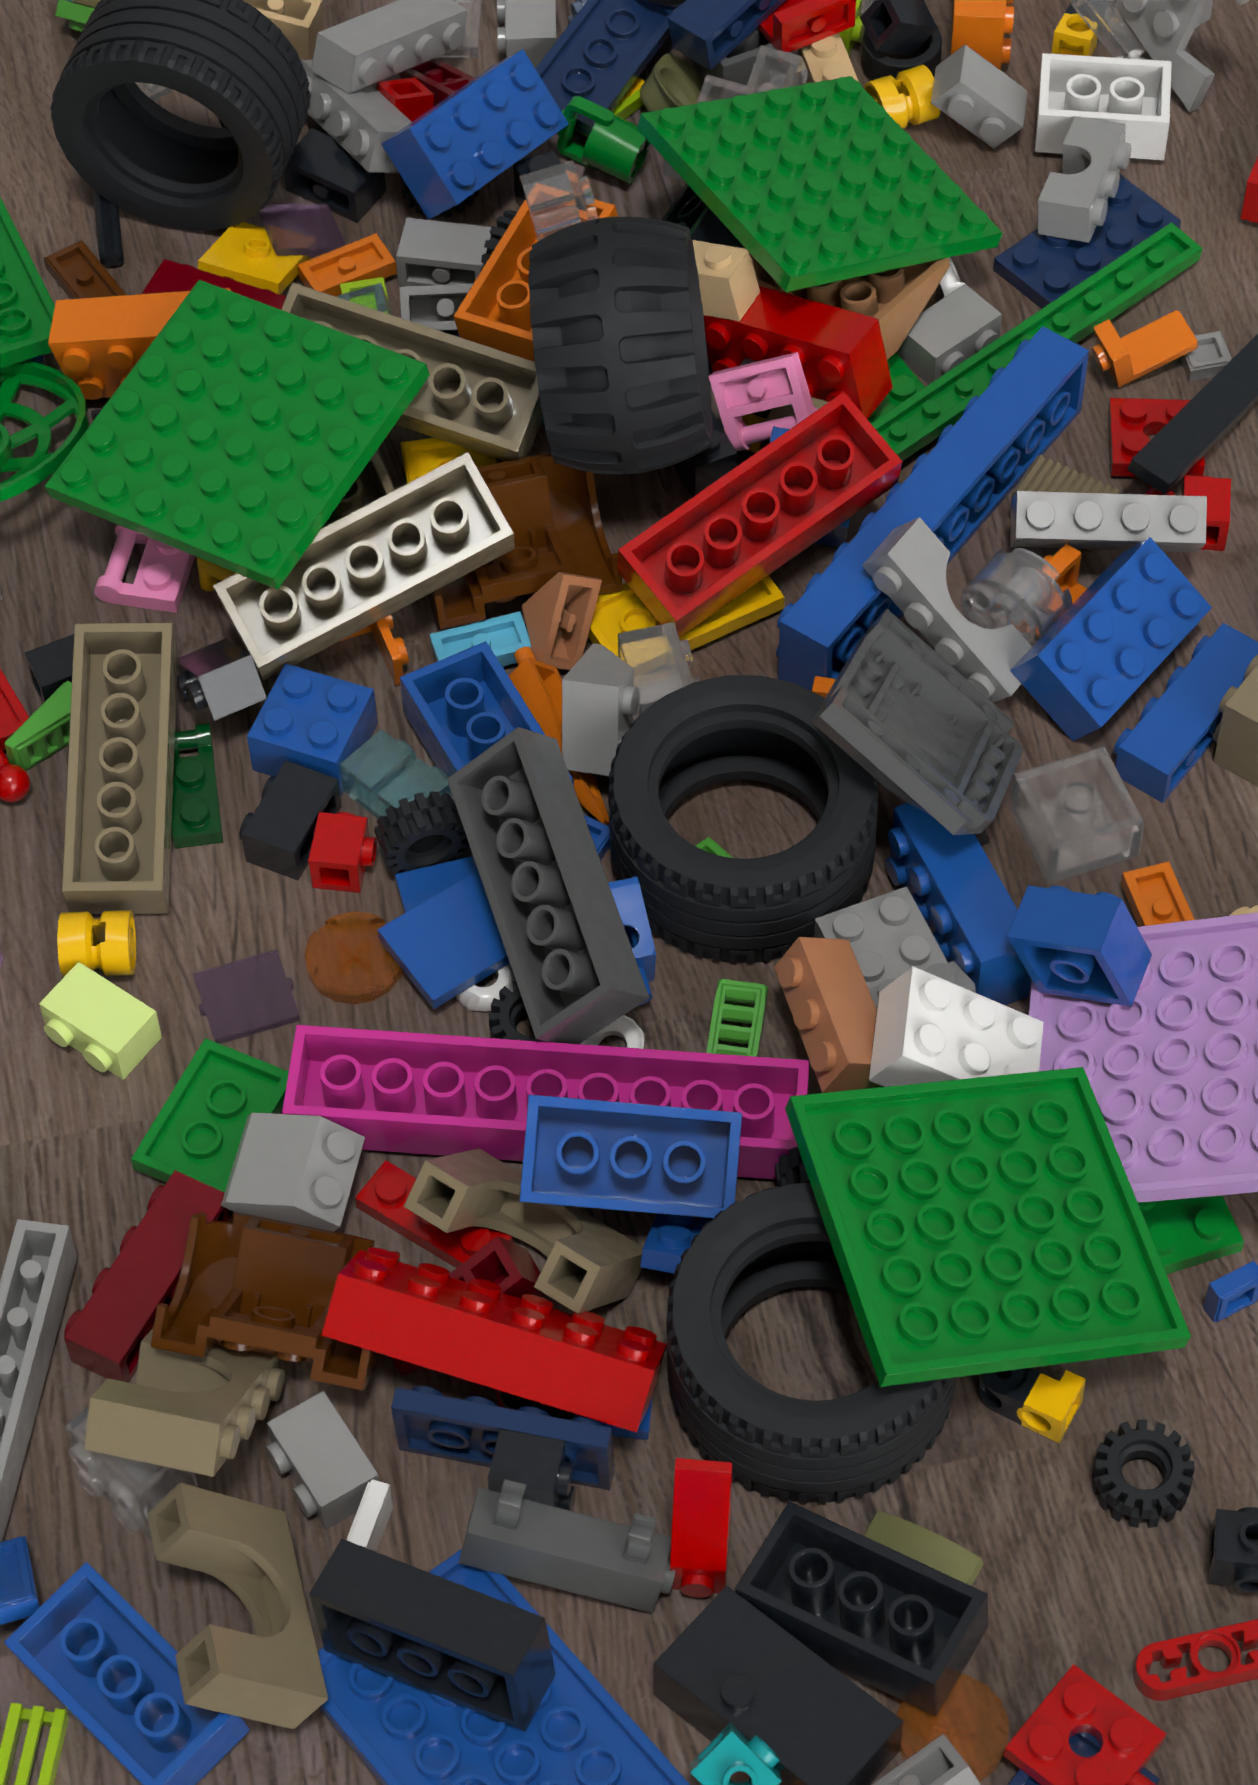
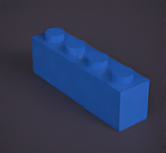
M1222 623L1211 637L1205 635L1197 644L1190 663L1185 668L1182 666L1177 667L1172 673L1163 695L1159 699L1152 697L1141 713L1140 722L1133 730L1126 728L1119 736L1113 749V753L1117 754L1114 775L1164 803L1214 742V732L1223 716L1218 711L1220 702L1231 686L1239 688L1243 683L1244 675L1250 662L1258 655V642L1225 623Z

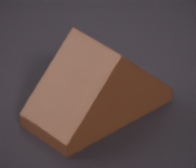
M558 572L522 605L532 651L537 661L555 666L558 669L571 670L583 656L602 580L594 577Z

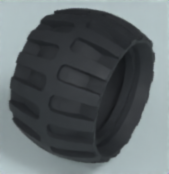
M604 217L563 228L533 244L529 254V290L534 361L545 432L551 448V455L556 463L593 473L635 474L680 463L709 448L712 445L710 380L708 377V353L698 269L689 228L653 218Z

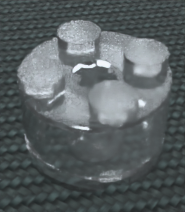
M1015 548L1011 553H1004V549H1002L990 559L964 589L961 595V605L965 614L964 617L971 623L988 629H997L1013 624L1028 643L1033 646L1070 608L1072 596L1068 588L1064 593L1056 582L1060 574L1045 559L1023 548Z

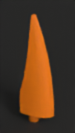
M522 647L514 653L518 667L509 675V678L545 735L557 739L562 753V678L555 666L537 661L530 647ZM568 770L573 778L574 789L580 805L601 823L609 824V815L594 775L592 773Z

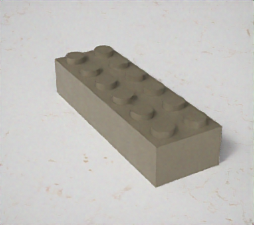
M295 283L291 284L282 307L283 311L426 363L430 376L395 425L504 461L529 456L543 418L535 362Z
M467 452L322 528L278 590L238 573L213 585L246 651L251 654L262 680L265 681L280 673L285 663L295 665L515 549L514 533L470 454Z
M172 623L75 624L62 893L69 912L89 911L90 914H102L103 911L132 910L133 914L169 913L178 647Z

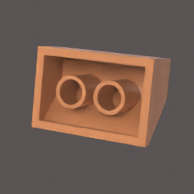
M798 937L774 966L822 1093L880 1087L881 1085L869 1081L877 1009L849 940Z

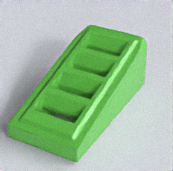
M70 681L64 682L5 741L8 760L11 764L18 765L27 771L69 745L72 683Z
M729 979L718 980L706 1053L759 1057L768 1004V987L766 985ZM724 1020L752 1025L751 1028L724 1024ZM722 1040L736 1043H744L749 1045L748 1048L720 1044V1041Z

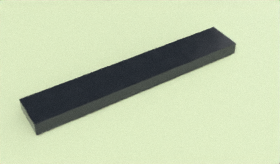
M1258 334L1131 459L1127 468L1129 472L1166 495L1258 401Z

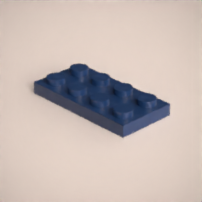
M588 0L535 68L560 110L565 109L574 96H580L613 111L669 37L670 29L667 18L672 14L675 7L651 3L647 0ZM577 113L575 129L589 136L596 121Z
M1120 174L1116 196L1114 198L1108 197L1107 200L1108 208L1103 226H1096L1089 243L1038 234V229H1036L995 257L993 271L1042 309L1171 222L1180 229L1181 220Z
M415 1386L412 1390L396 1387L391 1410L399 1450L491 1467L499 1431L504 1429L565 1441L566 1462L574 1463L572 1483L609 1491L611 1489L615 1472L612 1428L604 1427L597 1420L588 1417H575L571 1421L550 1417L546 1411L529 1406L520 1407L518 1410L498 1407L491 1400L478 1396L466 1397L465 1400L443 1396L441 1392L425 1386Z

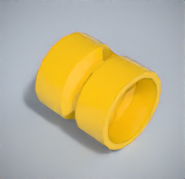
M925 65L898 72L896 79L889 75L867 82L864 85L867 93L886 110L902 129L906 128L908 122L912 125H918L940 116L941 110L931 104L934 77Z
M132 910L103 911L99 919H94L89 911L61 912L57 931L58 960L61 975L65 977L78 962L93 971L101 969L105 976L134 975L136 967V928Z

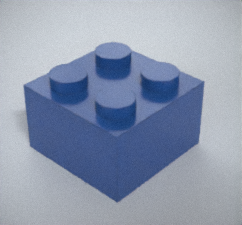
M285 663L247 735L252 770L276 776L285 760L337 778L341 797L378 724L374 689Z
M1028 885L1007 935L1010 944L1039 992L1132 1007L1152 957V953L1122 898L1107 892H1098L1094 895L1073 892L1062 886L1054 885L1044 888Z

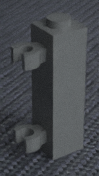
M504 1479L501 1493L478 1487L461 1550L460 1564L650 1613L654 1610L660 1592L670 1594L676 1571L670 1570V1560L668 1559L671 1537L653 1532L657 1518L635 1513L631 1526L523 1499L526 1485Z

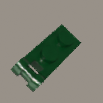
M210 723L196 724L194 730L178 732L175 727L172 835L175 849L224 843ZM198 748V755L180 757V750Z

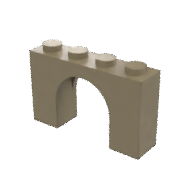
M480 1148L425 1160L403 1207L446 1233L472 1226L486 1227L509 1234L533 1246L548 1257L534 1287L577 1314L629 1296L642 1270L640 1267L642 1246L576 1206L520 1202L522 1174Z
M152 1329L140 1344L136 1384L107 1378L90 1397L84 1450L214 1477L227 1459L232 1460L235 1457L238 1445L242 1439H249L255 1422L265 1418L269 1404L272 1401L279 1400L284 1385L285 1371L278 1368L279 1358L274 1355L255 1351H236L220 1344H214L204 1358L150 1347L153 1334Z
M179 1483L147 1513L156 1560L207 1573L219 1579L243 1602L252 1618L256 1635L208 1624L183 1647L175 1657L184 1703L190 1706L295 1729L328 1700V1695L286 1512Z

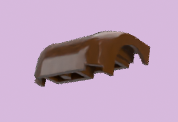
M551 453L478 467V471L514 533L515 549L427 596L439 628L445 629L486 620L484 603L492 601L504 603L513 600L516 596L537 592L558 572L594 577L602 580L598 595L623 590L622 576L617 571L618 554L611 553L602 527L593 472L573 469L558 464L553 459Z
M203 1212L192 1215L176 1291L169 1308L168 1304L159 1303L157 1305L150 1347L201 1358L205 1357L214 1344H220L236 1351H255L274 1355L285 1361L313 1363L310 1380L364 1390L376 1370L381 1354L322 1336V1331L338 1273L359 1250L367 1252L368 1248L374 1247L375 1240L233 1212L231 1222L206 1221L207 1214ZM391 1251L399 1256L398 1261L400 1262V1253Z

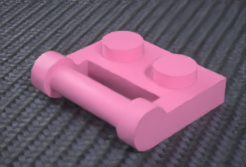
M798 352L716 371L708 376L725 433L737 452L750 449L752 443L770 440L773 426L791 429L817 411V408L812 403ZM792 404L795 413L793 416L749 426L742 420V415Z
M116 524L115 534L117 539L105 574L97 580L94 589L95 596L106 603L177 613L195 556ZM134 544L146 545L134 583H123L122 580Z

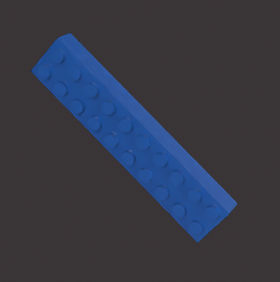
M1043 326L1031 340L1025 339L1021 342L1013 360L1005 369L1000 367L996 370L989 382L988 388L980 397L974 396L968 402L963 416L954 426L949 424L941 433L938 443L929 454L923 453L917 459L908 478L902 484L896 483L891 488L884 505L876 514L871 512L865 517L858 534L850 543L844 542L839 546L833 556L832 563L822 574L818 572L810 579L802 597L795 604L790 603L783 609L777 621L779 646L776 651V657L779 658V680L792 682L812 691L815 676L833 679L838 677L858 641L886 609L899 620L904 613L886 593L877 588L872 576L862 566L863 563L894 528L918 517L924 521L950 551L949 563L1020 482L1038 455H1043L1081 412L1089 354L1088 349Z

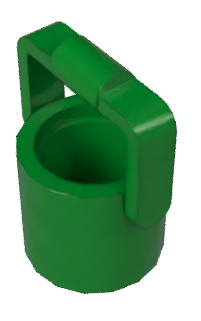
M574 96L566 108L561 111L569 124L557 132L559 136L557 142L558 151L592 169H598L627 184H631L646 160L651 143L637 129L636 124L615 115L612 111L583 97ZM577 113L596 121L585 147L570 141L574 134L578 117Z

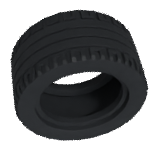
M101 0L97 3L85 24L52 95L51 119L56 139L68 162L86 183L108 201L135 216L162 226L189 231L219 230L247 221L252 216L260 213V210L264 209L268 201L271 200L307 119L311 96L307 74L296 49L280 28L257 8L243 0ZM136 83L154 84L180 92L213 112L227 128L204 126L180 118L155 103Z
M726 675L697 681L665 695L650 708L643 711L640 717L633 721L631 729L622 736V742L617 745L616 756L612 759L611 771L609 772L608 805L612 871L616 876V881L638 876L650 929L656 936L696 956L723 962H762L782 958L798 937L814 938L815 918L861 902L863 893L867 891L869 878L873 871L878 814V780L811 722L825 699L823 696L795 683L770 677ZM743 779L766 782L791 792L812 810L819 823L803 840L784 851L765 857L739 859L723 857L699 849L681 837L670 825L667 818L672 810L691 793L714 783Z
M795 1183L764 1189L747 1196L742 1201L730 1204V1207L726 1210H721L715 1215V1219L712 1222H707L702 1227V1231L691 1240V1247L685 1249L682 1253L681 1263L676 1265L674 1280L671 1281L667 1303L668 1382L670 1396L674 1401L675 1414L680 1417L682 1429L689 1432L690 1442L693 1446L699 1448L700 1455L705 1459L732 1462V1481L744 1484V1487L750 1491L755 1490L761 1493V1495L778 1497L780 1500L787 1502L790 1500L798 1503L818 1502L826 1504V1502L845 1501L846 1498H858L868 1492H875L881 1489L882 1485L886 1483L891 1484L896 1481L897 1477L901 1474H906L911 1470L914 1462H919L924 1458L925 1450L932 1448L936 1435L942 1432L945 1419H948L957 1377L880 1387L877 1380L870 1386L852 1395L831 1400L814 1401L791 1398L774 1392L755 1381L740 1367L727 1346L726 1338L738 1318L753 1304L775 1292L795 1287H825L848 1294L811 1184Z

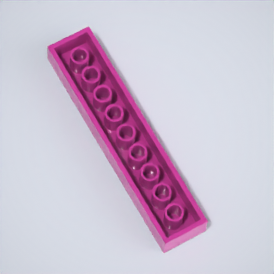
M296 1025L282 1114L324 1117L364 1136L365 1140L362 1150L446 1156L480 1148L499 1160L523 1161L529 1095L742 1113L737 1177L776 1179L775 1164L779 1163L778 1158L783 1154L790 1156L789 1150L798 1147L785 1107L790 1096L808 1095L810 1060Z

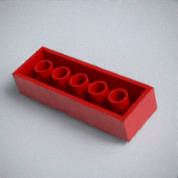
M842 392L619 548L617 571L675 642L898 483L903 461L846 393Z
M370 1247L367 1249V1252L359 1250L338 1273L322 1336L636 1433L650 1406L667 1343L657 1341V1335L647 1329L627 1326L624 1331L605 1325V1319L592 1312L586 1311L580 1314L574 1312L572 1315L553 1309L551 1301L539 1296L526 1294L522 1295L520 1299L501 1293L502 1288L499 1285L487 1280L471 1279L470 1283L449 1277L450 1271L438 1265L420 1263L418 1267L399 1262L397 1254L382 1248Z

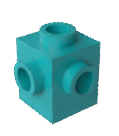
M731 1722L690 1763V1773L702 1785H778L781 1782L780 1772L774 1767L780 1761L777 1754L758 1735H755L749 1741ZM738 1771L746 1772L749 1775L741 1782L730 1779L731 1775Z

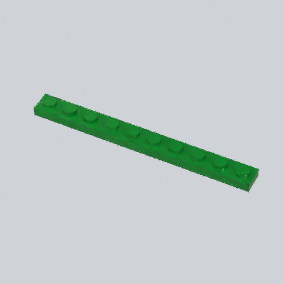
M1171 222L872 422V426L898 457L904 461L938 438L949 424L954 426L963 416L968 402L974 396L980 397L988 388L989 382L996 370L1000 367L1005 369L1013 360L1021 342L1025 339L1031 340L1042 326L1074 343H1078L1094 332V326L1108 319L1112 320L1199 261L1203 248Z

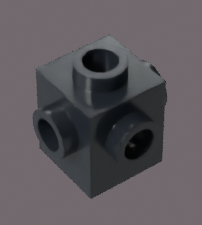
M1245 1507L1237 1511L1216 1509L1210 1531L1208 1583L1233 1585L1235 1589L1242 1592L1258 1593V1508Z

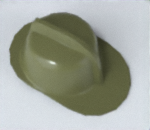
M669 53L659 59L652 73L640 88L641 100L649 112L710 101L708 91L697 72L685 60Z

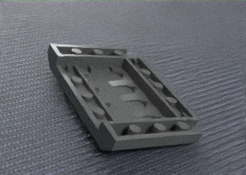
M888 609L878 617L858 641L811 721L885 788L912 806L934 817L953 835L981 834L995 819L1023 753L1020 742L1008 734L1014 727L1012 719L987 699Z

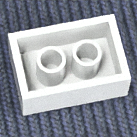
M1042 53L1035 152L1063 154V142L1074 117L1078 116L1125 124V143H1131L1130 158L1164 160L1170 123L1172 61Z
M912 966L879 992L869 1081L888 1087L1038 1072L1044 1022Z

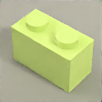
M80 962L39 1003L45 1023L44 1031L51 1040L62 1047L72 1046L83 1054L85 1060L93 1068L100 1072L109 1070L122 1080L127 1077L162 1038L157 1012Z

